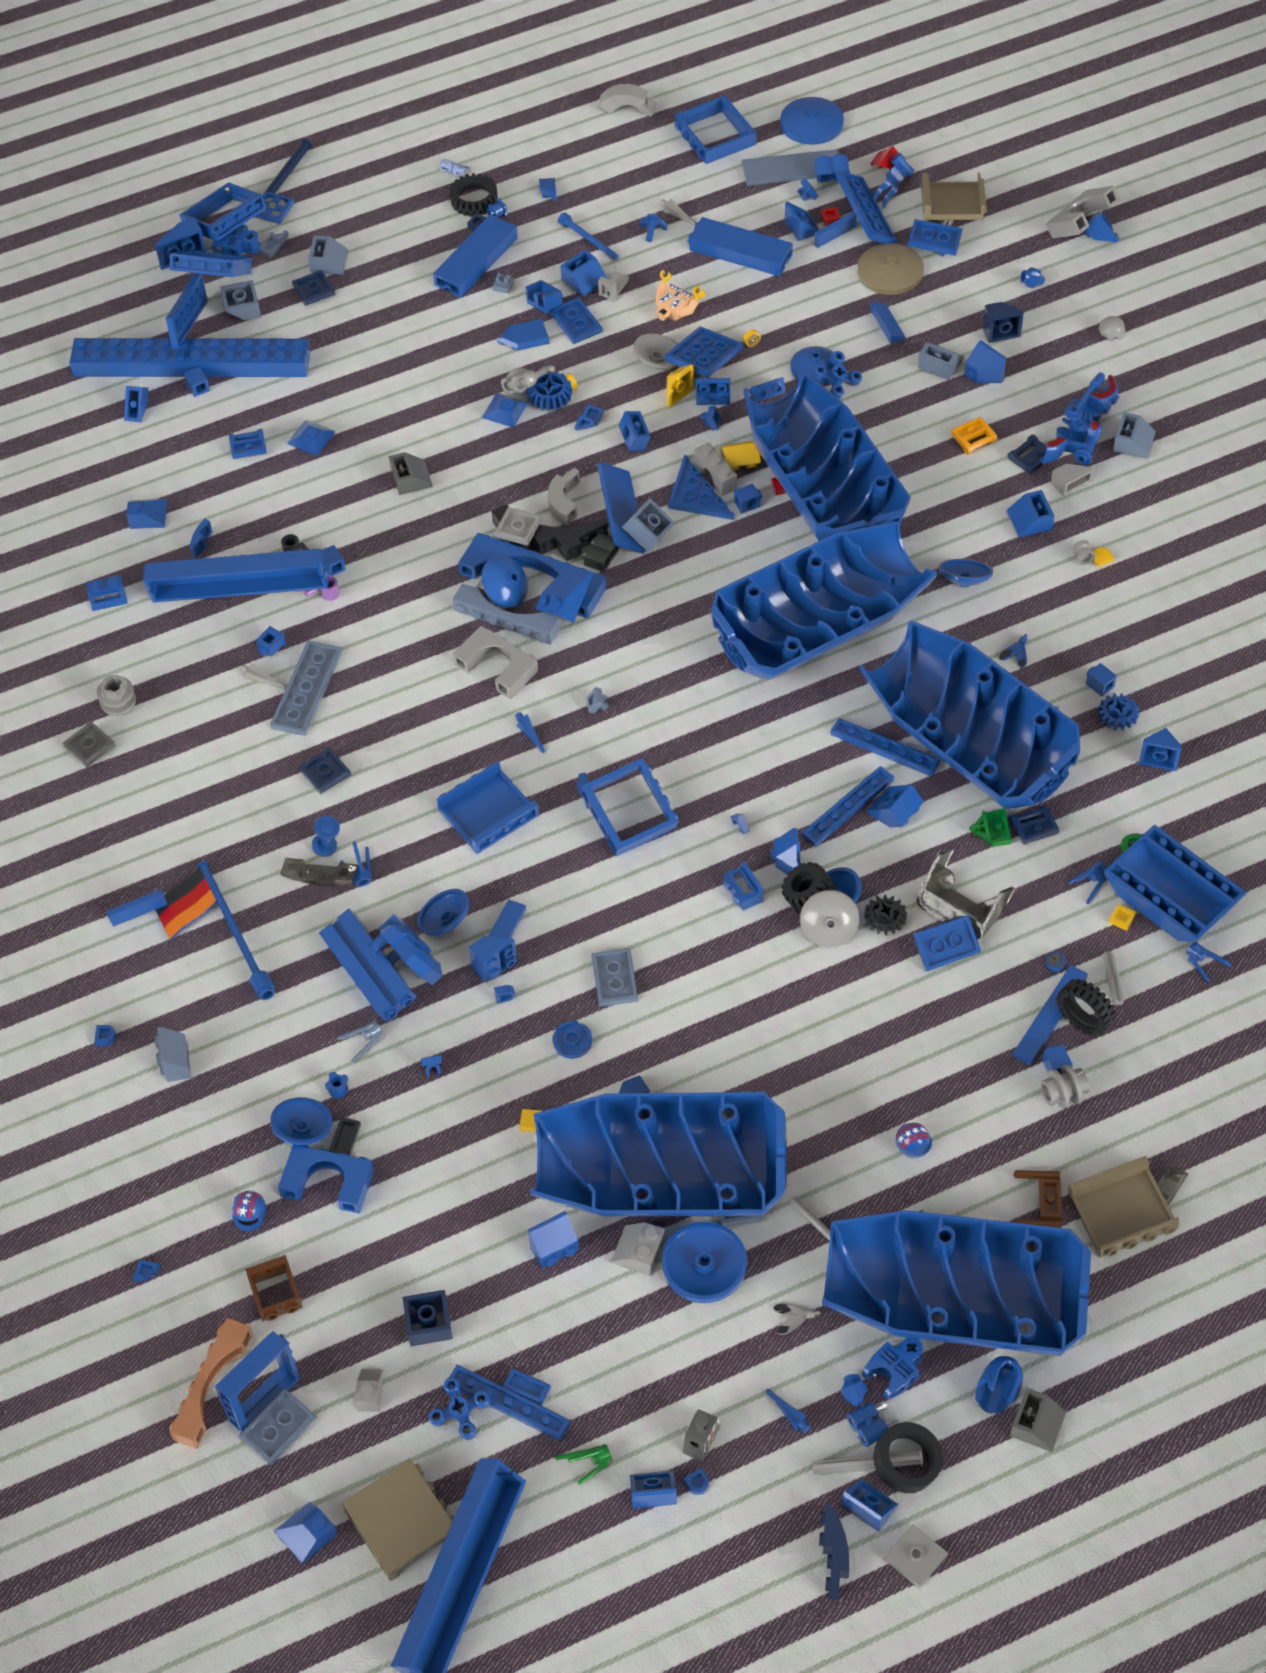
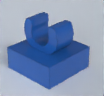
M804 178L800 182L803 187L799 188L797 192L804 201L808 200L810 196L815 200L819 195L807 179Z
M716 405L709 406L708 412L701 413L700 419H704L703 425L710 426L712 431L719 430L721 415Z
M441 1055L421 1058L422 1066H427L425 1070L427 1076L430 1075L429 1069L431 1067H436L437 1073H441V1068L438 1065L442 1063Z

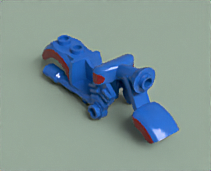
M1099 372L1090 382L1089 388L1085 391L1080 400L1077 398L1072 399L1076 405L1069 403L1064 411L1065 416L1069 419L1062 418V422L1067 424L1070 429L1066 427H1058L1056 429L1057 439L1047 443L1045 455L1040 460L1041 463H1050L1057 460L1064 451L1075 453V459L1081 465L1087 466L1092 463V452L1102 431V425L1098 422L1103 414H1108L1112 404L1115 405L1120 397L1117 395L1119 392L1117 382L1112 375H1108L1107 386L1101 393H1092L1105 380V375Z

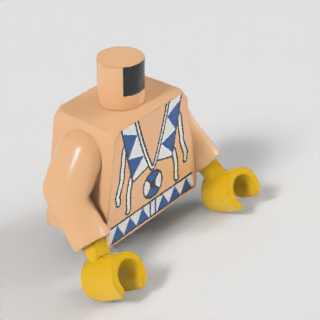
M662 270L660 272L662 282H659L655 301L658 311L657 317L662 321L667 317L678 321L682 317L691 315L699 303V298L705 296V291L703 289L700 291V287L696 286L693 289L694 294L671 283L666 284L667 281L671 280L672 276L668 272V275L664 277L665 271Z

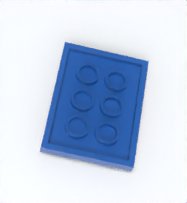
M699 326L665 354V361L679 367L691 364L693 365L694 373L709 378L743 349V343Z

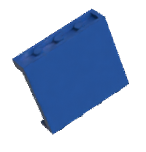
M499 761L488 765L483 771L472 775L470 779L456 785L455 788L441 794L436 799L439 812L476 854L539 816L538 804L534 800L530 802L501 770Z

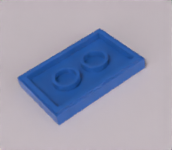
M914 219L907 246L956 256L963 228Z
M579 297L550 310L551 316L573 344L603 332L602 326Z
M969 915L912 934L925 971H930L981 952Z

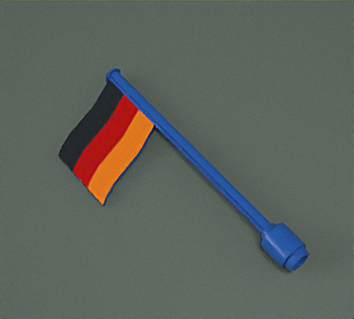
M201 861L198 864V869L193 874L164 894L168 905L156 909L170 942L183 929L200 919L218 903L252 972L249 981L257 997L261 1000H268L274 996L275 987L268 973L259 970L208 868V862Z

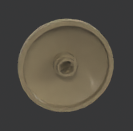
M885 243L873 246L861 255L858 261L857 273L862 284L868 289L880 294L898 295L914 289L921 282L924 274V263L920 255L913 249L901 244Z

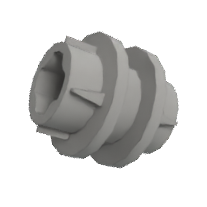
M118 675L106 676L97 687L96 694L100 707L105 713L110 715H126L136 702L132 683L125 677Z
M1068 1064L1062 1066L1061 1074L1056 1069H1052L1048 1072V1079L1041 1081L1042 1093L1048 1105L1058 1104L1062 1109L1069 1107V1099L1076 1105L1082 1103V1095L1090 1092L1085 1072L1081 1068L1073 1070Z

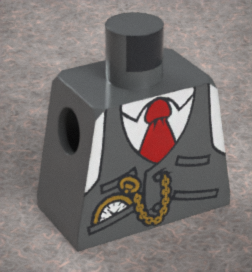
M700 1409L696 1411L684 1437L683 1454L701 1462L704 1461L720 1428V1422L716 1416ZM693 1443H697V1444L699 1445V1447H696V1446H694V1445H692V1444H693Z

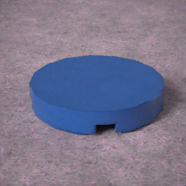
M567 1021L560 1024L552 1037L555 1051L562 1057L569 1059L580 1058L587 1054L593 1042L590 1029L585 1024L578 1023V1021Z

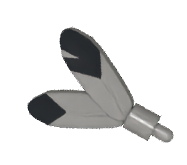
M777 1304L774 1306L776 1313L790 1317L780 1325L778 1329V1334L780 1335L792 1332L806 1319L815 1318V1315L820 1314V1311H813V1309L804 1311L787 1304Z

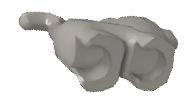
M552 365L545 366L536 372L535 370L514 368L508 373L507 377L501 380L502 388L507 394H512L515 391L522 393L534 386L537 379L544 374L554 372L555 367Z

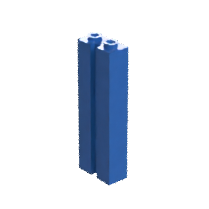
M490 214L433 273L434 285L443 290L449 289L450 293L462 298L518 239L517 226Z
M702 217L695 224L694 231L689 234L687 240L690 251L779 277L783 273L786 263L788 264L793 255V243L705 217Z
M348 908L337 917L338 920L333 925L330 923L319 934L377 1014L388 1022L394 1019L402 1009L410 1006L417 996L382 949L376 955L368 948L367 945L375 939L358 916Z

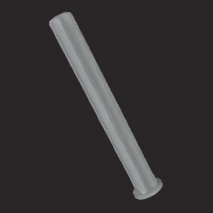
M921 1449L915 1452L889 1454L890 1461L894 1467L911 1465L923 1467ZM873 1455L812 1462L813 1474L875 1469Z

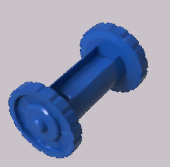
M322 816L316 820L314 825L316 837L312 841V850L318 856L329 857L337 849L335 837L339 834L340 824L334 817Z

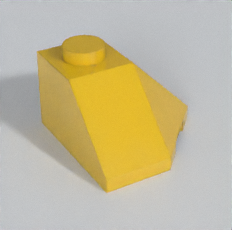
M693 365L679 367L667 376V406L669 408L694 390Z

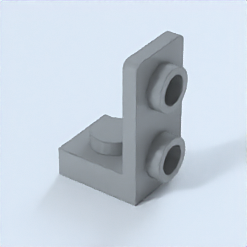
M614 272L610 279L601 276L598 280L599 295L614 300L629 281V277Z

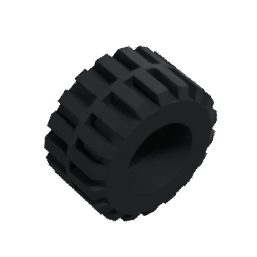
M812 862L802 863L799 867H794L793 871H789L781 887L783 889L781 891L782 895L798 914L801 913L804 903L815 893L824 890H836L834 881L823 867L818 863L813 864Z

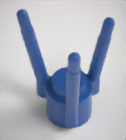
M353 841L352 844L358 867L354 869L352 874L343 860H340V863L350 877L352 884L356 883L359 887L366 886L372 880L369 847H365V869L361 862L357 844Z
M1098 861L1092 867L1068 881V884L1079 882L1086 877H1089L1092 881H1098L1086 901L1089 904L1101 885L1107 880L1104 874V870L1107 867L1104 863Z
M1193 942L1187 949L1186 954L1190 956L1188 961L1195 966L1207 982L1210 981L1209 977L1196 961L1202 962L1206 956H1209L1228 967H1232L1228 960L1207 950L1197 942Z

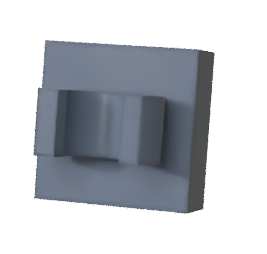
M498 272L493 284V291L509 294L514 278L510 277L509 274L503 276Z
M595 687L586 697L589 713L595 714L598 709L605 710L609 706L608 703H604L608 697L602 694L601 688Z

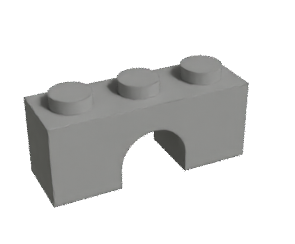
M708 442L695 448L696 465L704 474L707 472L711 473L713 486L718 492L724 496L736 490L737 474L713 445Z

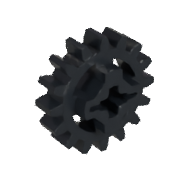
M884 895L883 899L876 896V901L871 899L869 905L865 907L864 918L866 919V925H870L871 931L877 929V934H880L881 931H884L885 935L888 934V931L895 934V929L901 931L902 925L906 924V906L901 905L900 899L894 901V896L890 899L887 898V895Z

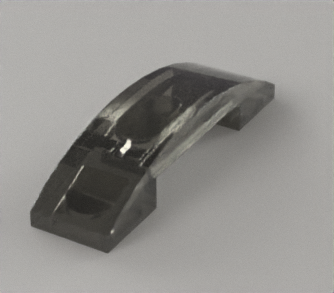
M285 858L280 874L302 883L320 886H340L353 883L358 865L339 863L338 867L305 864L304 859Z

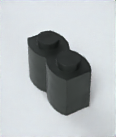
M599 533L597 537L592 539L591 546L585 549L583 553L584 565L604 572L618 553L620 547L614 545L611 536Z

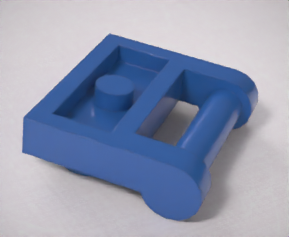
M263 428L249 433L228 434L233 459L267 453Z

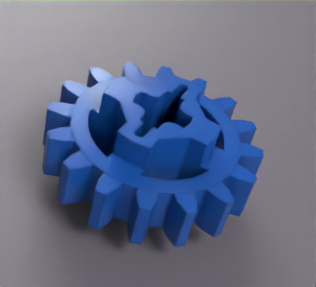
M1113 693L1112 697L1107 695L1105 700H1101L1098 708V718H1102V724L1108 723L1107 728L1114 726V730H1117L1120 727L1123 731L1125 726L1131 728L1132 724H1136L1139 717V705H1135L1136 700L1130 701L1129 695L1125 698L1123 693L1120 696H1116Z

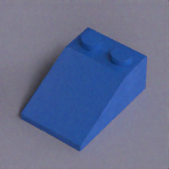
M194 217L178 223L155 243L161 270L170 267V253L187 250L206 252L202 230Z
M567 566L542 592L536 610L559 617L560 620L574 623L594 572Z

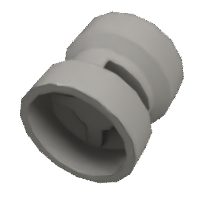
M1087 540L1078 541L1073 545L1072 550L1077 556L1080 565H1088L1094 561L1095 554Z

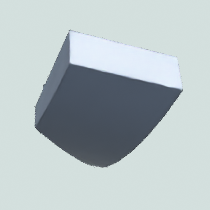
M284 230L280 234L270 232V238H267L260 244L259 252L271 258L287 239L288 231Z

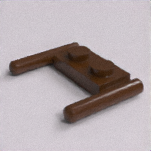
M1015 1170L1013 1174L1015 1178L1039 1179L1040 1220L1017 1219L1015 1223L1062 1228L1060 1171Z

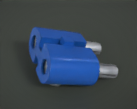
M881 1401L876 1405L868 1403L847 1414L848 1423L854 1432L857 1431V1437L865 1447L876 1443L886 1430L899 1423L897 1419L885 1423L882 1418H879L878 1412L887 1408L885 1401Z

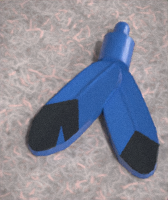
M1024 634L1018 642L1003 650L999 659L1007 660L1017 653V663L1021 668H1024L1027 664L1025 644L1028 640L1027 634Z

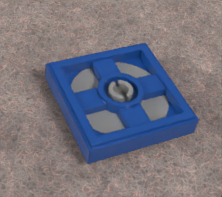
M265 191L262 197L267 209L255 217L281 224L294 205V199Z

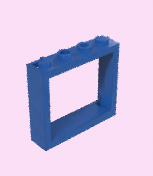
M725 95L675 114V129L682 134L683 139L687 140L691 149L696 151L698 157L705 164L756 145L755 130ZM722 112L741 136L707 149L688 125Z
M228 182L179 214L181 221L194 217L204 237L219 241L267 209L261 194ZM231 200L242 203L212 224L201 221Z
M187 250L170 253L169 270L238 277L251 274L252 257Z
M643 758L586 783L581 787L580 793L615 856H619L677 828L678 815L675 811L671 810L668 797L662 794L659 781L653 778L651 767L648 763L645 764ZM636 771H640L667 821L621 842L593 791Z
M272 1331L215 1385L228 1421L241 1433L284 1388L289 1390L300 1380L297 1373L298 1368L294 1363L296 1360L292 1356L293 1351L289 1347L290 1342L285 1339L283 1334L278 1335ZM276 1359L279 1369L243 1404H240L237 1395Z

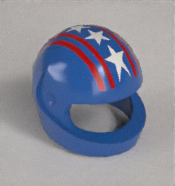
M919 1123L903 1124L896 1133L897 1147L907 1157H922L932 1147V1139L929 1132Z
M253 1190L239 1193L234 1198L232 1207L234 1224L244 1232L257 1230L262 1225L266 1213V1204L263 1196ZM259 1217L258 1222L249 1226L243 1225L237 1220L253 1221Z

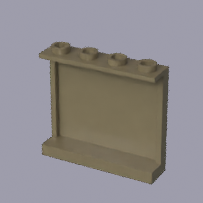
M978 172L977 182H929L928 173H922L921 194L924 220H983L984 213H987L984 179H981L980 172Z
M1146 1156L1069 1184L1068 1195L1100 1258L1104 1256L1111 1257L1125 1248L1132 1249L1143 1241H1153L1157 1236L1164 1233L1166 1235L1171 1234L1178 1228L1179 1218H1174L1149 1170V1161Z
M408 1459L342 1502L345 1513L390 1582L398 1577L397 1571L443 1542L454 1520L453 1516L449 1517L445 1512L447 1507L441 1498L437 1500L433 1494L436 1491L431 1482H425L423 1479L424 1473L419 1464L416 1463L414 1465L411 1459Z

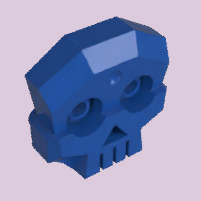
M396 915L391 916L379 927L380 935L367 945L377 955L389 943L394 949L387 954V957L393 965L402 958L415 973L431 985L442 977L441 964L430 954L432 952L431 948L413 931L409 924Z

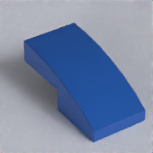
M205 518L197 526L191 538L190 548L194 558L207 547L205 540L213 533L210 521Z

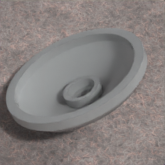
M644 334L636 339L633 349L635 355L642 363L661 370L677 367V365L665 361V354L678 344L676 341L660 334Z
M824 890L815 893L804 903L800 913V924L805 936L814 944L822 947H837L848 942L856 933L859 926V912L854 901L845 893L837 890ZM829 920L834 921V924L828 925L827 922Z

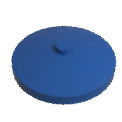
M804 97L794 100L783 109L780 117L783 133L791 140L807 145L823 144L833 140L840 134L844 124L843 112L839 106L830 100L820 97Z
M712 1222L692 1223L676 1231L667 1241L662 1254L663 1274L668 1285L679 1296L697 1303L717 1302L734 1293L743 1282L747 1270L746 1250L739 1237L727 1227Z

